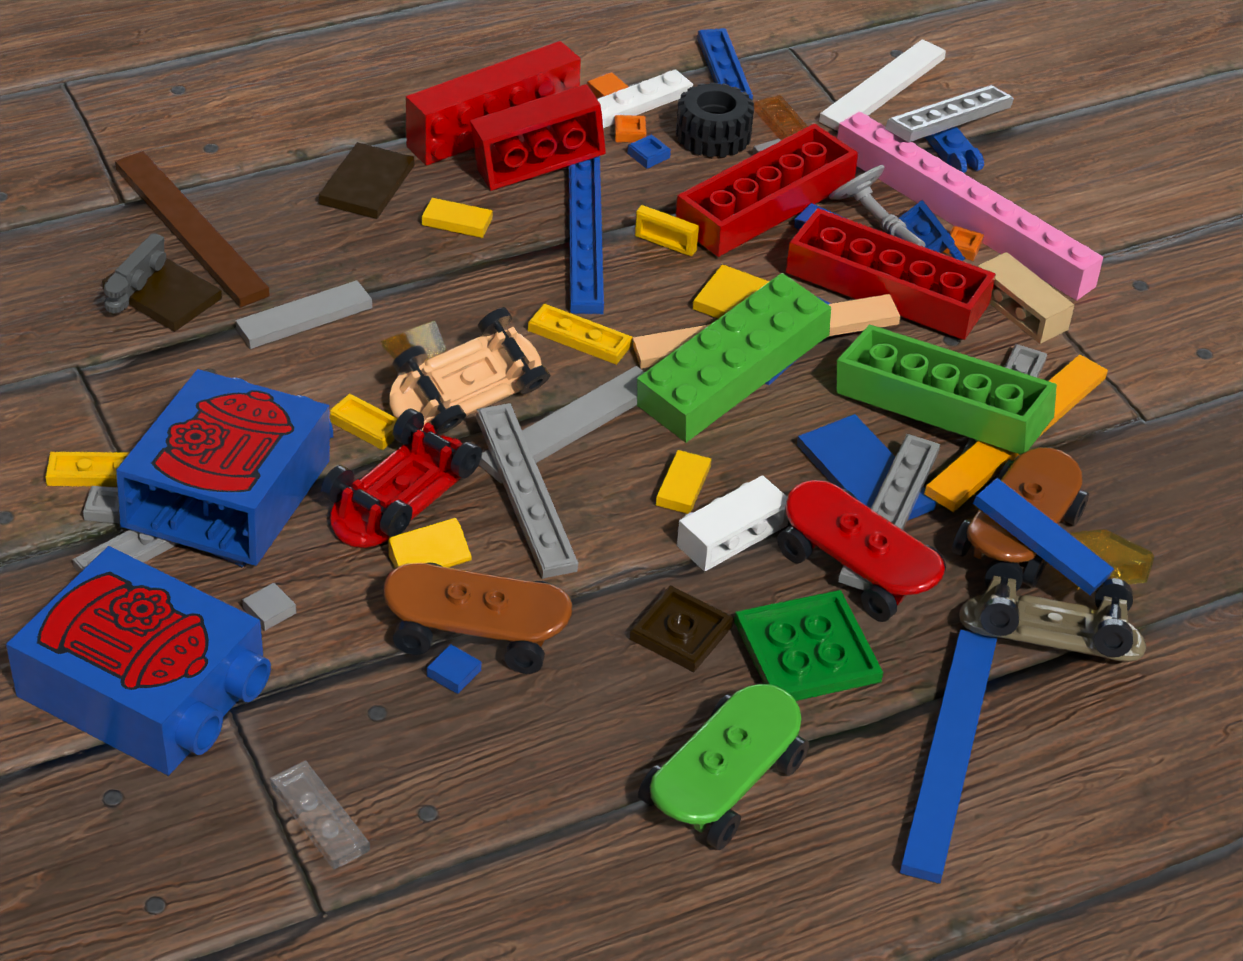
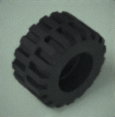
M724 83L698 84L697 87L692 86L688 88L687 92L681 94L678 101L676 137H678L679 143L683 144L687 150L694 151L698 155H707V157L719 156L721 158L727 155L733 156L738 154V151L746 149V146L751 141L754 116L753 100L749 99V95L746 92H741V89Z

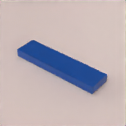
M725 28L699 30L697 40L714 83H724L731 87H737L741 89V92H746L749 95V99L753 100V94Z
M996 478L976 496L973 502L976 507L1087 594L1091 595L1112 574L1114 570L1112 566L1000 479Z

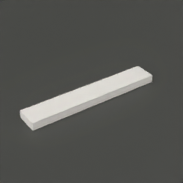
M923 39L821 112L819 122L838 131L839 123L860 111L863 114L870 115L943 61L946 50Z

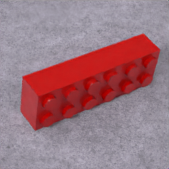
M557 41L407 95L406 147L426 166L474 148L470 120L580 86L581 58L562 41Z
M814 123L677 195L676 217L699 225L697 242L717 257H720L802 212L811 203L816 204L822 201L833 191L854 179L858 152Z
M819 208L815 210L790 241L786 273L854 299L890 294L900 316L962 340L967 338L989 306L996 273Z

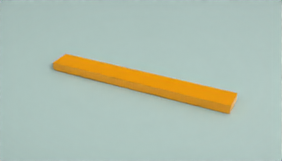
M1079 354L1051 378L1049 382L1057 384L1054 418L1041 435L1106 379L1108 370ZM978 441L927 484L924 495L954 512L998 474L1009 459L1014 460L1019 454Z

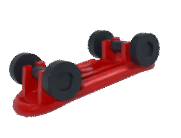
M413 408L405 410L397 419L393 429L394 439L404 444L403 446L395 450L360 480L354 481L353 471L343 465L334 467L325 477L321 492L325 498L335 502L331 511V527L336 537L352 547L367 548L377 546L388 541L393 536L402 534L411 520L461 478L469 477L476 470L482 457V449L472 442H465L463 444L456 438L437 435L432 424L427 422L424 425L422 413Z
M809 480L795 485L789 492L785 505L786 515L792 526L787 527L778 535L777 542L781 552L790 561L802 563L812 555L813 549L817 546L862 578L873 583L861 594L862 605L873 619L886 622L896 614L897 606L902 603L906 595L926 592L937 586L943 579L946 564L942 555L935 548L915 539L857 500L850 491L826 481Z

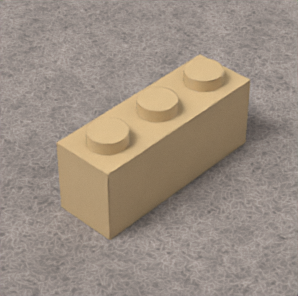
M1005 252L978 265L982 269L996 273L990 304L1039 344L1069 330L1074 304L1009 253Z

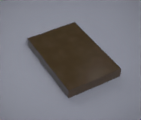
M357 142L320 192L319 204L378 219L414 167V156Z
M166 258L163 267L155 271L147 279L141 290H136L130 296L129 305L175 332L221 300L222 290ZM113 272L112 274H110L109 276H107L106 278H104V279L102 280L103 289H104L105 282H108V279H109L115 272Z

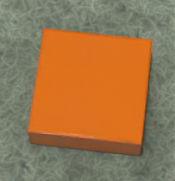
M612 72L587 82V85L597 99L629 87Z
M615 115V142L633 143L646 137L645 116Z
M953 226L950 235L955 241V246L965 259L974 261L983 243L984 234ZM948 248L943 251V253L950 254Z

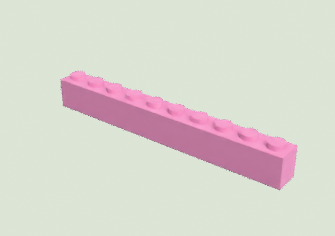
M860 111L839 123L837 139L858 152L857 167L868 171L879 165H884L885 169L878 178L880 181L916 203L923 200L934 214L952 225L984 234L983 244L1000 254L1009 253L1042 280L1076 301L1096 287L1103 256L1094 252L1089 247L1057 230L1037 216L1032 215L1012 201L992 191L987 186L980 184L963 172L945 163L940 158L918 147L915 143L907 142L886 130L885 126Z

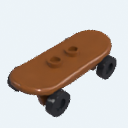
M1039 447L1024 452L1015 461L1009 459L998 478L1056 524H1059L1064 516L1065 522L1075 526L1080 520L1089 498V493L1081 490L1082 471L1078 463L1067 453L1054 448ZM981 510L977 512L972 521L964 520L952 545V552L962 557L966 555L971 545L975 547L974 557L980 560L985 554L999 561L1017 562L1021 567L1026 568L1022 583L1032 588L1038 583L1047 561Z
M427 562L407 563L398 566L389 573L384 582L383 594L386 604L394 614L403 620L396 626L393 642L398 649L412 655H421L430 649L433 640V633L430 628L433 627L449 632L512 641L509 643L505 653L506 664L516 672L533 674L538 672L543 665L545 653L542 645L544 640L560 633L568 625L572 616V602L569 595L561 588L545 581L532 582L448 568L436 563Z

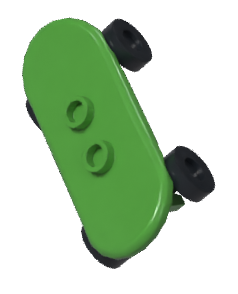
M768 684L750 685L738 690L733 695L726 694L717 703L708 721L663 766L658 764L648 772L639 788L638 798L649 806L655 804L664 814L677 821L694 824V828L699 832H702L708 823L711 825L707 836V843L718 850L723 849L734 837L741 821V815L731 808L776 761L777 769L790 776L800 767L807 755L809 741L798 735L802 718L800 708L794 697L786 690Z

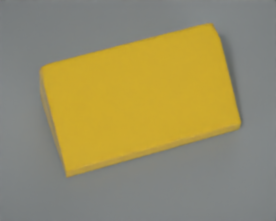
M456 518L399 534L388 540L389 558L395 568L407 563L427 562L436 563L443 567H451L472 560L463 531Z

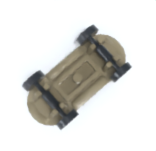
M995 559L986 568L985 583L987 588L984 594L969 599L962 605L959 613L960 622L965 628L984 636L1011 639L1123 662L1140 659L1144 656L1146 650L1145 639L1128 622V611L1133 604L1132 588L1127 582L1117 578L1107 579L1095 590V604L1098 610H1093L1084 605L1036 596H1017L1016 592L1020 589L1023 580L1022 568L1017 562H1004Z

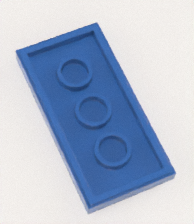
M856 414L802 434L797 439V446L830 483L850 491L857 500L869 508L872 507L895 456ZM924 487L908 520L935 510L936 501L924 495Z

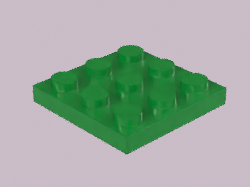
M841 590L735 612L734 623L762 683L786 690L794 697L795 701L882 682L883 671Z

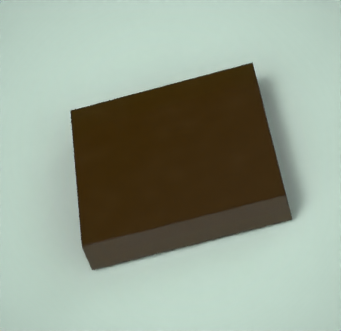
M670 585L630 630L629 640L694 673L733 627L734 617Z

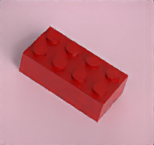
M587 84L470 120L477 168L490 191L606 154L601 104Z

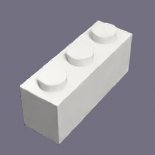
M763 475L751 482H746L731 493L714 499L707 506L696 512L688 513L679 520L677 547L705 572L788 526L785 505L787 496Z

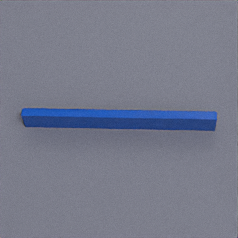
M600 156L569 166L571 314H603L601 178Z
M960 629L900 870L901 874L941 883L997 638Z

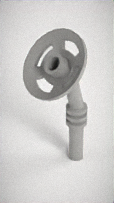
M879 165L864 172L828 196L830 200L846 199L854 196L856 201H860L881 223L882 230L887 234L925 247V242L909 231L903 221L894 214H889L871 196L873 191L870 186L881 176L885 169L884 165Z

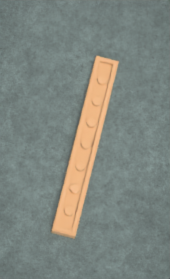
M890 294L828 304L831 306L829 336L863 331L869 324L881 328L898 325L900 322V314ZM709 325L633 337V348L640 368L653 367Z

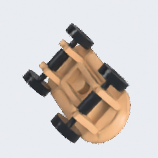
M502 307L492 311L479 322L478 328L483 334L480 337L426 360L428 355L421 345L413 346L398 355L392 365L400 375L393 383L389 394L390 408L397 419L405 410L413 408L423 414L424 425L429 422L434 426L437 434H442L456 427L466 416L477 412V409L490 406L517 392L527 394L538 389L548 381L551 375L546 367L541 364V358L529 340L518 334L514 327L504 330V327L511 322L512 316L507 308Z

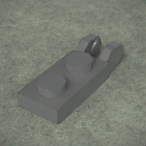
M152 233L115 270V273L108 279V282H105L104 293L108 296L104 300L106 311L112 314L121 313L124 308L128 307L130 296L136 290H141L147 279L155 271L163 267L166 261L163 236Z

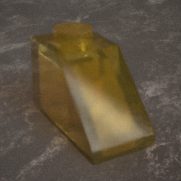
M435 320L381 341L385 350L394 359L405 350L417 345H421L428 355L426 360L447 351Z
M1106 529L1070 533V535L1114 568L1108 579L1117 578L1128 584L1147 583L1154 561V555L1151 551Z

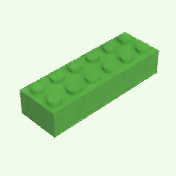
M784 273L779 274L637 378L638 407L687 443L829 336L831 306Z
M870 324L837 359L838 394L1006 449L1010 452L1023 454L1028 451L1054 418L1056 383Z

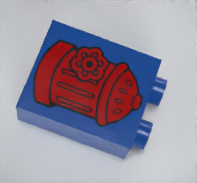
M197 369L116 469L120 526L257 566L330 461V405L314 401L306 396H295L254 385L240 378H229Z
M110 546L103 550L6 643L17 697L167 776L177 768L190 752L202 755L212 747L220 734L225 714L239 699L251 702L257 698L264 689L271 671L269 659L263 657L261 623L259 619Z

